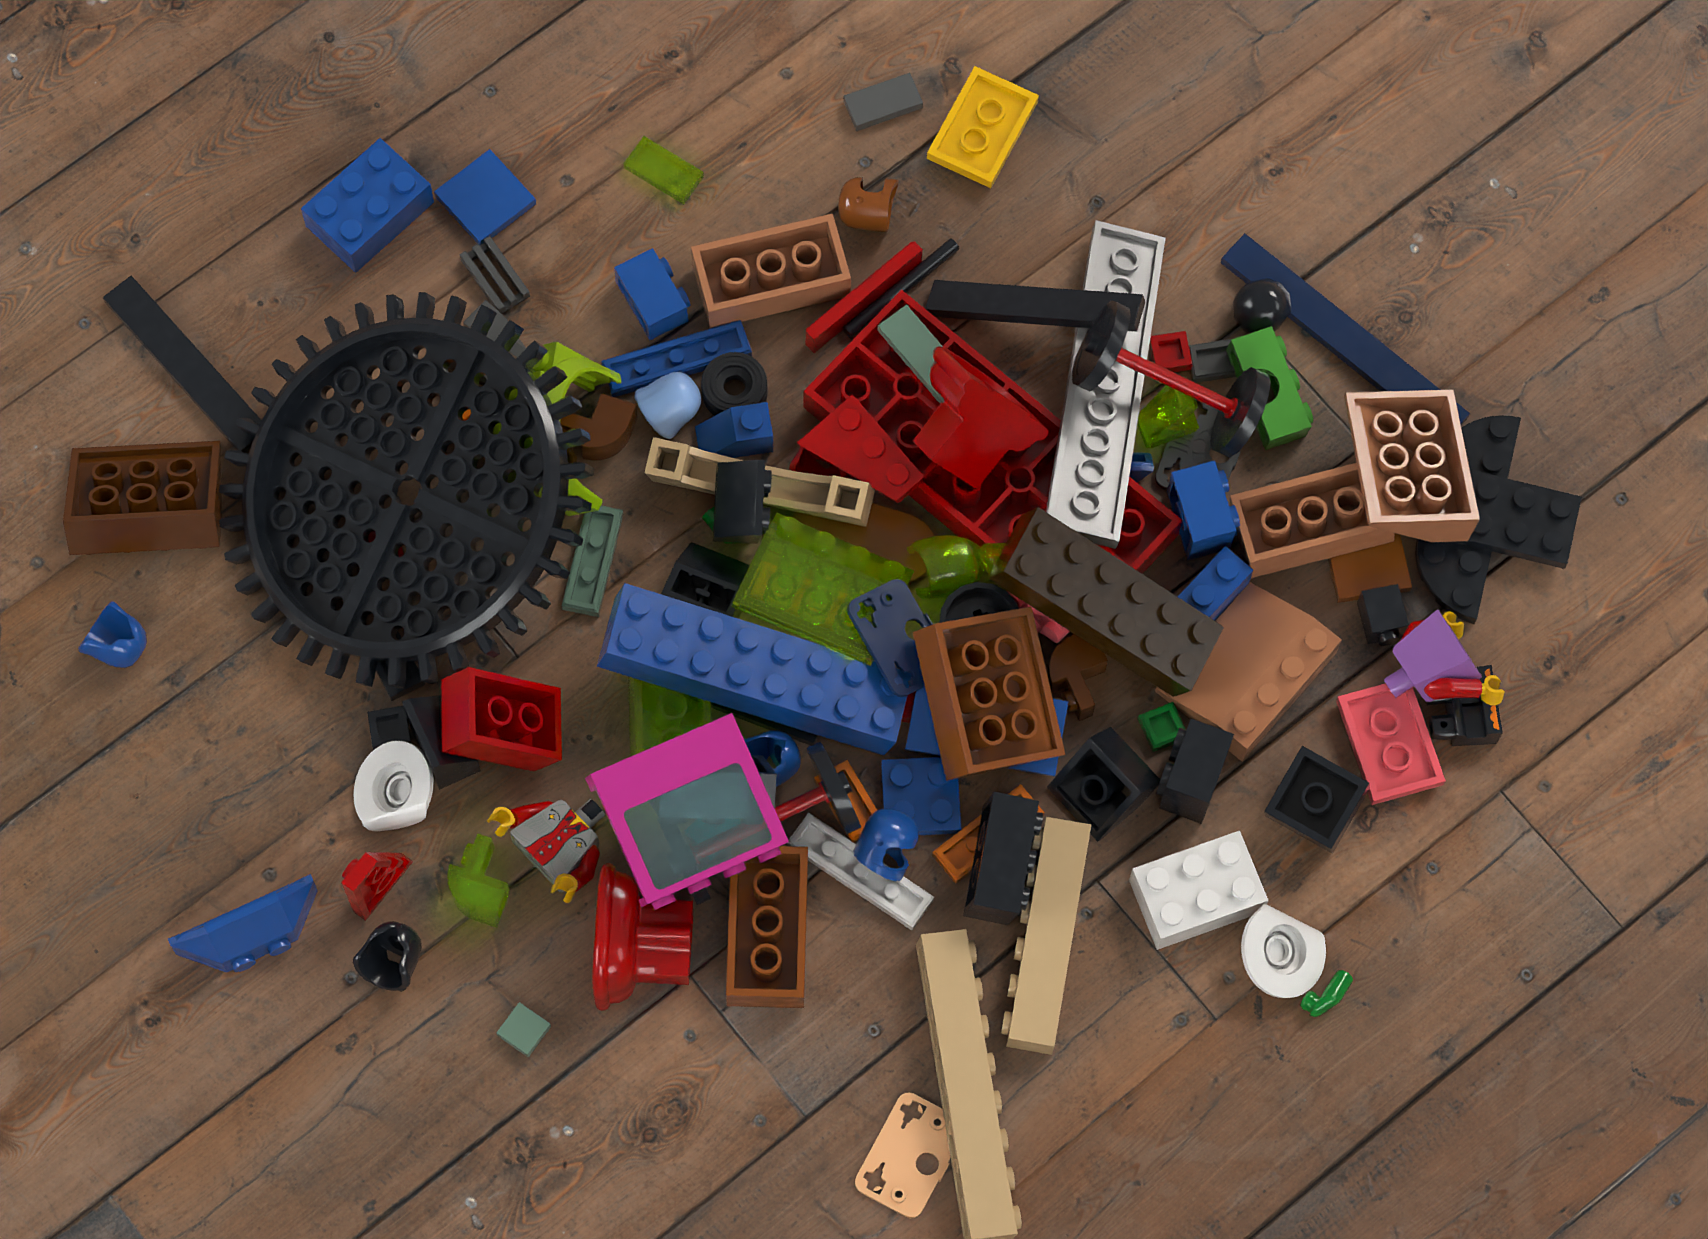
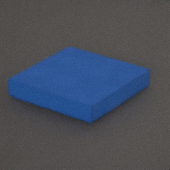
M490 149L434 191L435 198L479 246L484 243V239L489 236L493 238L536 205L535 197Z

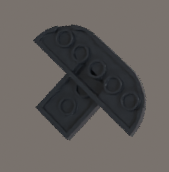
M1505 415L1484 417L1461 428L1480 518L1469 540L1429 542L1417 539L1416 542L1418 572L1421 580L1425 582L1430 592L1436 598L1435 601L1447 612L1451 611L1457 618L1475 624L1478 617L1492 551L1565 569L1568 564L1582 496L1508 479L1521 417Z

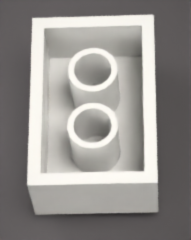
M1240 830L1132 869L1129 878L1157 950L1251 917L1264 903H1268V898Z

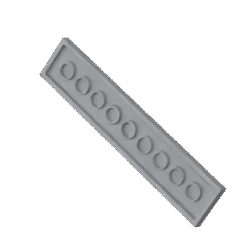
M1096 220L1092 228L1082 290L1143 294L1145 305L1137 332L1127 331L1122 348L1147 360L1166 237ZM1076 327L1046 512L1093 543L1116 549L1120 541L1145 375L1115 361L1103 381L1092 391L1089 392L1072 383L1074 361L1089 329Z

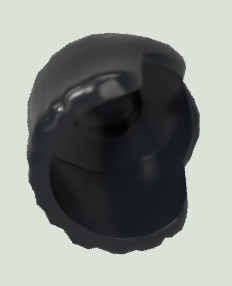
M396 921L383 923L375 928L366 943L354 956L353 965L355 970L365 981L372 983L374 986L390 991L402 992L409 987L412 974L419 961L422 949L421 939L417 932L406 924ZM387 950L401 956L400 963L389 960Z

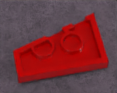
M365 852L360 860L357 858L353 859L345 868L342 874L344 880L341 882L353 912L366 921L413 861L402 853Z

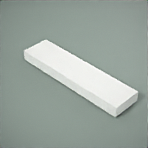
M810 813L806 815L788 840L787 846L808 847L809 862L910 930L915 928L934 901V896L905 877L900 881H892L868 869L854 856L855 843Z

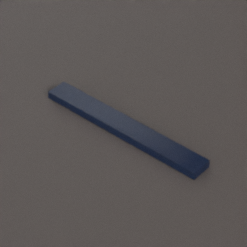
M1244 233L1221 258L1220 263L1246 284L1265 278L1280 282L1290 294L1292 309L1288 318L1379 391L1440 390L1247 234ZM1456 402L1460 424L1462 425L1468 419L1470 413Z

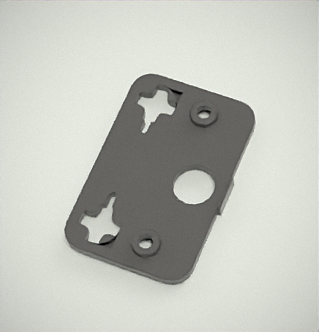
M1185 395L1156 473V483L1164 489L1168 488L1169 482H1167L1168 476L1163 474L1164 469L1171 470L1178 459H1180L1179 470L1213 461L1209 454L1211 450L1210 440L1212 428L1219 410L1203 403L1202 409L1206 410L1207 414H1200L1198 419H1195L1194 424L1190 425L1192 419L1191 411L1186 409L1187 405L1194 406L1198 400L1188 395ZM1241 451L1224 463L1216 462L1218 471L1224 470L1227 480H1229L1232 470L1235 469Z

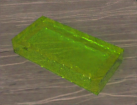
M643 136L624 162V169L683 205L704 178L703 171Z

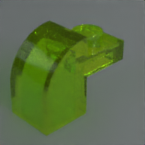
M477 833L474 844L468 843L464 850L461 864L465 865V868L452 864L449 865L448 885L454 903L464 915L475 921L497 928L509 898L510 889L507 882L485 875L495 847L491 837Z

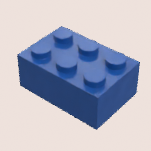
M379 138L301 208L306 227L356 273L434 203L431 184L386 142Z

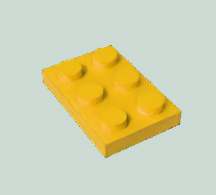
M974 66L927 152V159L988 188H992L1036 107L1039 95Z

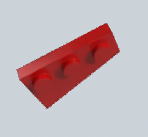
M853 394L797 442V445L815 454L859 481L869 483L875 491L896 503L901 502L926 480L924 475Z

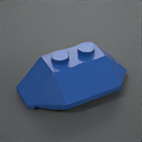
M311 874L181 934L168 938V941L178 956L224 972L234 970V972L244 971L255 965L256 959L266 954L276 956L284 953L291 948V943L298 940L318 892Z

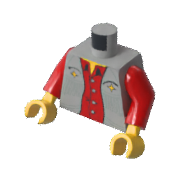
M562 799L555 803L543 801L513 809L497 807L487 819L488 823L498 821L501 824L495 831L498 837L505 835L509 828L513 829L510 831L512 843L553 884L551 893H554L556 890L560 893L563 891L567 892L563 899L565 903H570L575 892L579 891L594 878L600 852L598 849V836L591 828L605 816V813L592 799H589L576 812Z

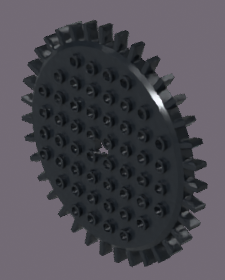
M419 292L415 318H404L403 300L394 294L386 295L387 321L375 323L374 314L369 306L362 302L354 304L355 316L359 326L358 330L346 334L343 324L329 316L324 321L332 343L320 350L318 345L303 335L298 337L296 341L308 361L295 371L293 366L276 359L272 366L276 373L286 380L277 396L266 389L254 387L251 392L259 403L269 407L261 423L258 424L248 418H237L235 425L244 433L253 435L255 438L250 453H243L239 450L226 451L225 459L239 467H246L243 484L227 483L219 486V493L233 499H242V514L220 519L219 527L230 532L244 530L247 543L225 552V560L236 565L252 560L255 572L235 584L237 592L248 596L264 587L269 595L251 613L254 620L266 623L280 610L287 617L271 638L276 644L287 647L299 631L302 630L309 636L296 659L310 666L314 664L324 645L333 648L324 674L341 680L350 655L360 657L356 683L372 687L378 661L388 662V685L395 688H405L406 662L418 660L421 681L428 684L438 683L435 657L448 653L453 670L459 672L469 667L463 646L475 640L484 654L493 658L500 655V651L490 630L503 621L508 630L523 636L528 630L523 620L513 610L524 598L530 604L547 610L551 602L544 593L534 588L542 572L545 570L549 575L561 579H567L570 574L563 564L550 560L557 541L563 542L568 546H582L584 538L570 529H563L562 524L567 510L578 513L591 511L592 503L577 495L568 496L569 479H584L594 476V468L582 462L568 464L567 449L591 441L590 433L581 428L571 429L563 433L559 420L573 414L582 406L580 401L572 396L564 397L553 404L547 393L567 378L563 370L554 366L539 378H536L530 371L548 352L543 345L534 340L518 357L510 352L524 331L521 326L509 320L495 341L486 337L497 313L484 305H481L471 327L467 328L461 325L467 302L453 295L449 299L443 320L433 319L435 298L426 292ZM425 348V356L422 359H418L419 351ZM452 362H456L455 370L449 373V365ZM379 368V376L376 379H372L373 371ZM486 375L487 382L479 387L480 378ZM406 382H409V390L405 393H402L403 385ZM333 388V396L330 399H327L326 394L328 390ZM517 389V397L510 401L509 395L511 391ZM439 395L440 402L437 406L433 407L432 401ZM360 402H363V403H364L363 410H362L361 412L357 413V412H356V407H357V405H358ZM470 409L471 415L469 419L463 421V413ZM393 415L394 421L391 426L387 427L386 420ZM314 422H317V423H318V428H317V430H316L315 432L311 433V431H310L311 425H312ZM501 423V431L494 435L493 429L495 425ZM423 429L424 436L421 440L417 441L416 435L418 431ZM347 435L348 441L346 445L341 447L340 441L342 437ZM532 437V445L525 449V440ZM454 443V451L447 455V447ZM377 449L378 455L376 459L371 461L370 454L373 450ZM301 455L302 461L300 465L295 467V459ZM485 457V465L478 469V460ZM407 463L408 470L405 474L401 475L400 468L403 464ZM331 469V477L328 480H325V472ZM515 471L516 479L509 483L508 476L511 472ZM438 477V485L431 489V481ZM414 478L421 484L422 489L419 488L418 496L413 501L414 505L401 504L400 497L397 495L398 488L403 481H410ZM361 483V491L358 494H354L355 486ZM543 486L542 497H539V490ZM285 489V497L279 500L280 491ZM468 491L469 499L462 503L461 496L464 492ZM391 497L392 503L390 507L385 509L384 502L387 498ZM312 503H315V511L312 514H309V506ZM499 505L500 513L496 517H492L493 508ZM422 511V519L415 523L414 517L416 513ZM342 517H345V525L342 528H339V520ZM531 520L530 529L524 532V522ZM452 525L453 532L449 537H446L445 530L448 526ZM372 531H375L376 537L374 541L369 543L368 536ZM299 536L300 542L297 547L293 548L292 542L294 538ZM479 540H483L484 546L482 550L477 552L476 544ZM405 545L406 553L399 557L398 551L401 546ZM329 551V559L323 562L322 555L324 552ZM514 554V563L511 566H507L506 560L508 556ZM436 559V568L433 571H429L430 562ZM356 565H359L360 571L358 575L353 577L352 570ZM467 574L468 580L466 584L460 586V577ZM389 579L390 586L386 591H383L382 584L385 580ZM312 584L314 590L311 595L307 596L306 589ZM497 588V591L490 597L491 592ZM416 594H420V602L414 606L412 602L413 597ZM343 599V607L337 611L336 603L338 600ZM450 608L451 616L449 619L444 620L443 613L446 609ZM373 613L374 620L370 625H367L366 618L369 614ZM403 628L404 636L397 640V631Z

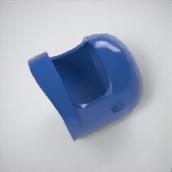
M883 808L875 811L864 825L853 850L854 856L861 864L874 873L892 881L902 880L909 866L907 859L902 854V849H911L916 846L919 838L916 823L899 810ZM885 854L890 855L896 860L899 868L885 866L883 864Z

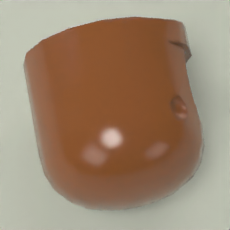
M855 177L845 182L838 202L841 221L846 226L854 229L888 232L893 199L899 180L886 178L883 190L880 192L864 191L863 177Z

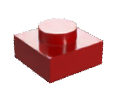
M1186 331L1150 337L1149 347L1153 363L1172 372L1192 369V359Z

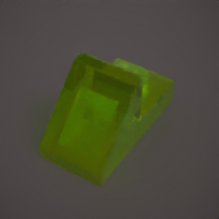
M1165 385L1139 412L1137 426L1145 447L1154 448L1196 432L1199 429L1194 411L1198 408L1196 400Z

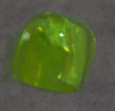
M952 535L931 536L916 540L907 547L909 554L918 552L926 566L929 587L916 589V595L921 599L934 600L946 598L963 585L979 582L985 572L986 555L978 544L967 538Z

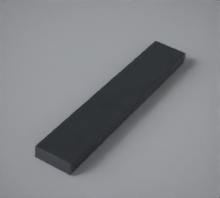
M132 275L103 296L106 305L235 449L243 453L250 450L255 436L244 433L235 423L237 418L252 419L258 424L262 420Z
M934 280L925 309L933 316L941 318L1089 328L1101 309L1110 301H1115L1130 309L1131 317L1128 331L1137 332L1145 299L1143 294Z

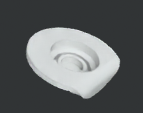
M391 741L377 747L367 756L358 771L354 785L355 809L365 828L371 831H388L417 824L426 818L433 793L434 779L430 762L424 752L411 743Z
M1264 903L1248 920L1243 932L1241 953L1244 967L1253 983L1266 994L1277 998L1300 996L1310 990L1322 974L1326 958L1325 937L1320 931Z

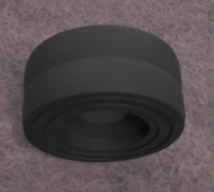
M740 352L722 354L714 358L703 372L701 380L702 398L706 408L714 416L730 407L763 403L767 399L768 384L766 373L761 364L747 354ZM737 379L744 383L745 389L741 394L733 396L726 393L724 390L725 384L729 380Z

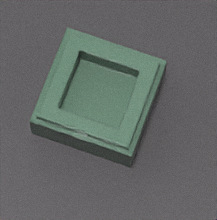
M519 1002L496 1034L529 1058L551 1028V1024Z

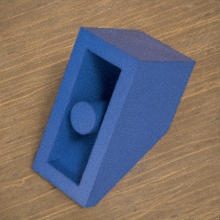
M767 402L730 407L695 426L698 449L731 458L773 452V432Z

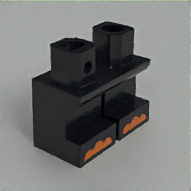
M1492 665L1477 667L1482 676L1479 679L1482 683H1484L1485 678L1493 675ZM1481 696L1479 698H1449L1426 702L1427 705L1445 704L1446 715H1435L1429 719L1431 739L1451 740V746L1497 744L1503 734L1499 706L1486 704L1481 699Z

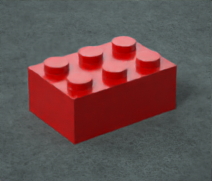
M471 667L441 679L443 753L529 771H537L562 760L561 688Z

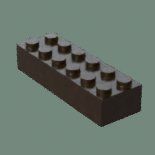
M1039 507L1021 515L988 576L989 580L1172 697L1192 691L1224 628L1213 619Z

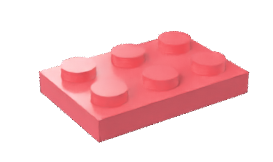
M1386 683L1337 697L1336 703L1363 780L1370 784L1368 796L1371 805L1444 785L1446 780L1413 687L1397 698L1392 694Z

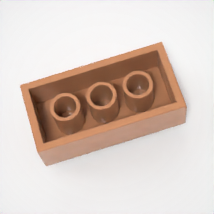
M833 214L691 247L692 266L709 329L738 320L743 322L841 299L851 292V276Z
M1357 463L1230 495V506L1235 505L1239 515L1240 527H1236L1244 561L1253 569L1251 578L1394 541L1395 533L1368 526Z

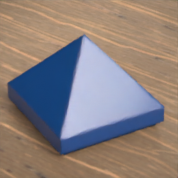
M1133 453L1129 477L1139 482L1154 471L1150 453Z

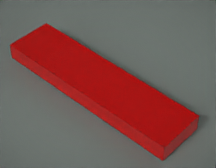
M913 241L900 250L806 328L805 345L813 353L817 352L841 332L843 326L922 262L923 249Z

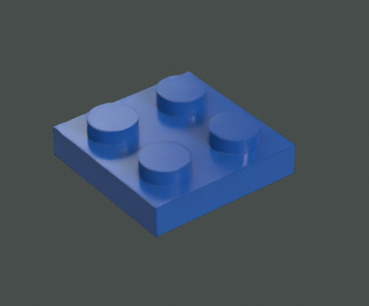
M941 757L881 760L883 808L899 810L908 815L916 823L919 835L956 834L961 830L958 779L946 781Z

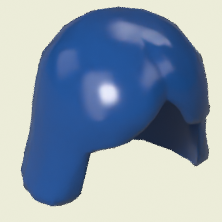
M110 602L98 616L84 641L80 644L78 651L110 666L127 668L132 666L142 655L147 644V635L142 625L134 617L126 613L115 602Z
M771 730L744 739L751 755H763L766 760L769 756L771 757L776 766L773 769L777 774L776 787L789 780L798 771L801 764L800 750L788 734Z

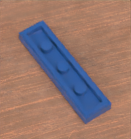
M738 320L602 360L601 365L620 374L621 384L616 382L607 383L611 396L618 397L648 386L662 376L672 372H682L687 375L702 372L714 358L722 354L740 352L752 357V351L742 322Z

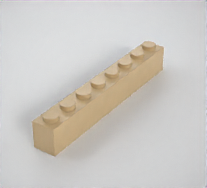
M966 929L921 934L916 943V950L964 1239H1014L1018 1234L1017 1229H1021L1022 1226L1019 1206H1013L1011 1191L1015 1190V1178L1012 1167H1006L1004 1152H1008L1009 1148L1007 1132L1005 1128L1000 1129L998 1114L1002 1113V1101L1000 1092L993 1090L991 1076H995L996 1066L993 1053H987L985 1038H989V1024L987 1016L980 1013L979 1001L983 999V988L981 979L974 977L972 964L976 963L977 960L975 943L973 940L968 941Z

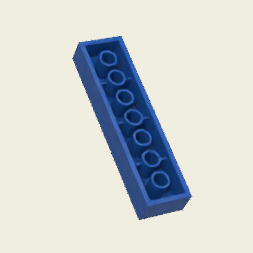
M624 583L614 599L597 667L880 755H885L897 742L907 696L897 697L892 693L875 661ZM896 669L898 676L894 679L897 685L904 684L906 688H909L908 681L911 679V674L909 672L903 673L900 669Z

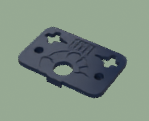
M894 579L849 602L847 613L892 693L897 697H905L925 687L915 640L907 636L905 624L907 621H916L922 628H925L933 623L927 613H922L906 583L900 579ZM885 596H888L890 601H887ZM859 603H863L865 607L872 606L874 609V613L871 615L872 623L866 618L860 619L858 617ZM897 668H900L903 673L909 672L912 678L908 681L909 688H906L904 684L897 685L894 679L898 676Z

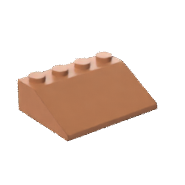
M1454 390L1346 392L1344 399L1368 526L1429 542L1468 541L1480 518Z
M1251 582L1216 620L1224 628L1192 691L1172 697L1158 687L1155 689L1156 693L1169 703L1173 702L1176 709L1190 720L1194 719L1233 733L1234 737L1229 752L1242 762L1336 655L1342 639L1313 616Z

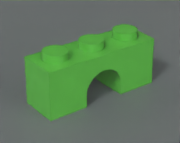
M1271 326L1232 339L1226 352L1231 365L1234 367L1236 378L1250 367L1268 374L1270 378V387L1273 391L1274 400L1266 404L1256 427L1264 449L1268 450L1306 437L1312 427L1313 415L1308 403H1302L1297 391L1300 389L1299 379L1295 370H1289L1284 358L1287 356V350L1280 335L1276 336Z

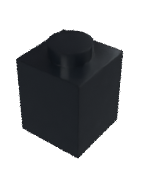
M1394 584L1361 591L1357 606L1367 644L1379 642L1380 646H1389L1398 643L1409 626L1399 585Z

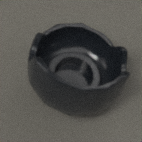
M1269 278L1247 283L1239 290L1233 301L1234 319L1242 330L1248 333L1271 326L1275 332L1291 314L1292 309L1289 292L1280 282Z

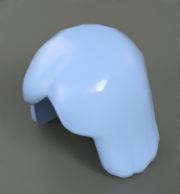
M672 372L662 376L648 386L637 389L634 395L645 419L653 427L654 431L667 439L675 437L679 430L696 415L701 405V393L698 386L687 374L682 372Z

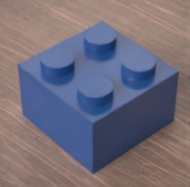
M1214 460L1172 472L1166 492L1173 513L1182 519L1179 534L1187 560L1220 552L1225 546L1230 549L1234 537L1237 536L1236 527H1240V520L1235 505L1229 506L1225 493L1229 492V484L1224 470L1218 471Z

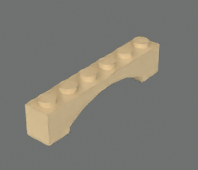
M653 437L644 473L653 482L715 495L717 464L720 462L743 460L704 451L687 444ZM765 466V470L772 471L771 492L768 493V498L764 497L763 505L867 526L875 492L869 483L834 475L823 476Z

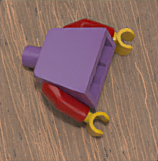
M1436 610L1425 620L1413 621L1409 624L1402 638L1392 650L1402 668L1384 679L1395 698L1410 688L1415 687L1425 702L1449 698H1479L1481 696V699L1486 704L1498 705L1502 702L1505 691L1499 689L1501 680L1496 675L1488 676L1485 678L1484 683L1479 680L1482 678L1481 674L1459 641L1463 636L1464 623L1461 621L1456 623L1457 616L1451 611L1444 613L1442 616L1439 610Z

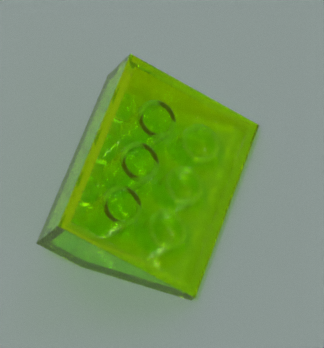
M776 513L769 525V530L766 531L731 607L871 666L874 661L873 657L847 613L848 603L894 579H900L909 586L914 570L904 567L897 561L888 560L871 553L861 546H855L838 539L828 532L819 531L800 523L795 518ZM885 596L886 600L890 601V598ZM859 603L858 617L860 619L866 618L872 623L871 615L874 613V609L872 606L865 607L863 603Z

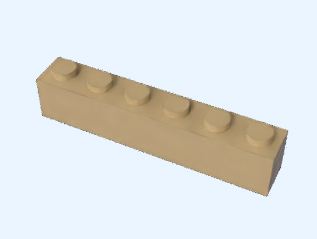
M1046 817L1044 828H1041L1039 836L1035 835L1032 850L1040 852L1037 865H1034L1033 872L1028 873L1026 886L1033 887L1031 901H1028L1026 910L1021 912L1020 923L1027 924L1025 938L1017 937L1014 960L1021 961L1019 975L1011 974L1007 997L1014 998L1012 1012H1004L1001 1034L1008 1035L1006 1047L1049 1055L1053 1053L1091 824Z

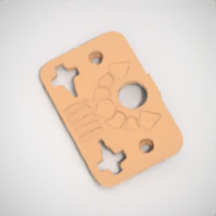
M914 1093L902 1094L898 1098L856 1176L855 1186L857 1190L907 1218L918 1217L922 1213L937 1183L942 1180L951 1158L943 1109ZM914 1101L927 1107L923 1113L922 1107L919 1104L918 1111L923 1114L919 1120L913 1118L910 1123L906 1124L904 1129L901 1128L905 1114L900 1110L903 1104L910 1106ZM939 1119L941 1124L936 1126L934 1120ZM925 1153L933 1154L939 1162L938 1170L932 1175L921 1174L916 1168V1161L920 1155ZM884 1163L881 1179L886 1183L883 1188L876 1186L873 1190L883 1189L880 1195L866 1188L868 1181L863 1177L866 1172L873 1174ZM897 1191L902 1192L903 1195L901 1198H897L895 1196V1193Z

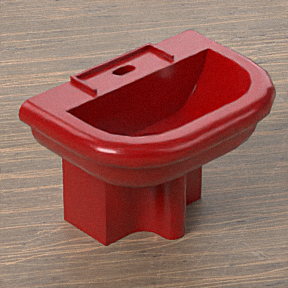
M938 346L932 353L934 362L929 376L931 385L944 398V402L913 439V442L930 460L977 489L1008 450L1022 451L1027 449L1037 440L1045 439L1048 435V429L1013 395L992 378L949 349Z
M611 863L604 864L600 871L594 934L592 987L595 1005L601 1011L607 1010L610 1004L620 1003L628 999L633 994L636 983L689 985L694 917L693 901L676 900L655 910L652 903L641 907L638 901L641 897L639 896V889L635 880L628 874L617 871L616 867Z

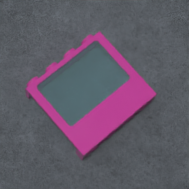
M733 713L596 771L585 778L590 791H597L643 898L638 901L641 907L652 903L654 910L676 901L673 893L687 887L689 893L692 894L710 886L709 877L723 872L726 879L746 870L744 862L757 856L760 863L782 854L779 846L789 842Z

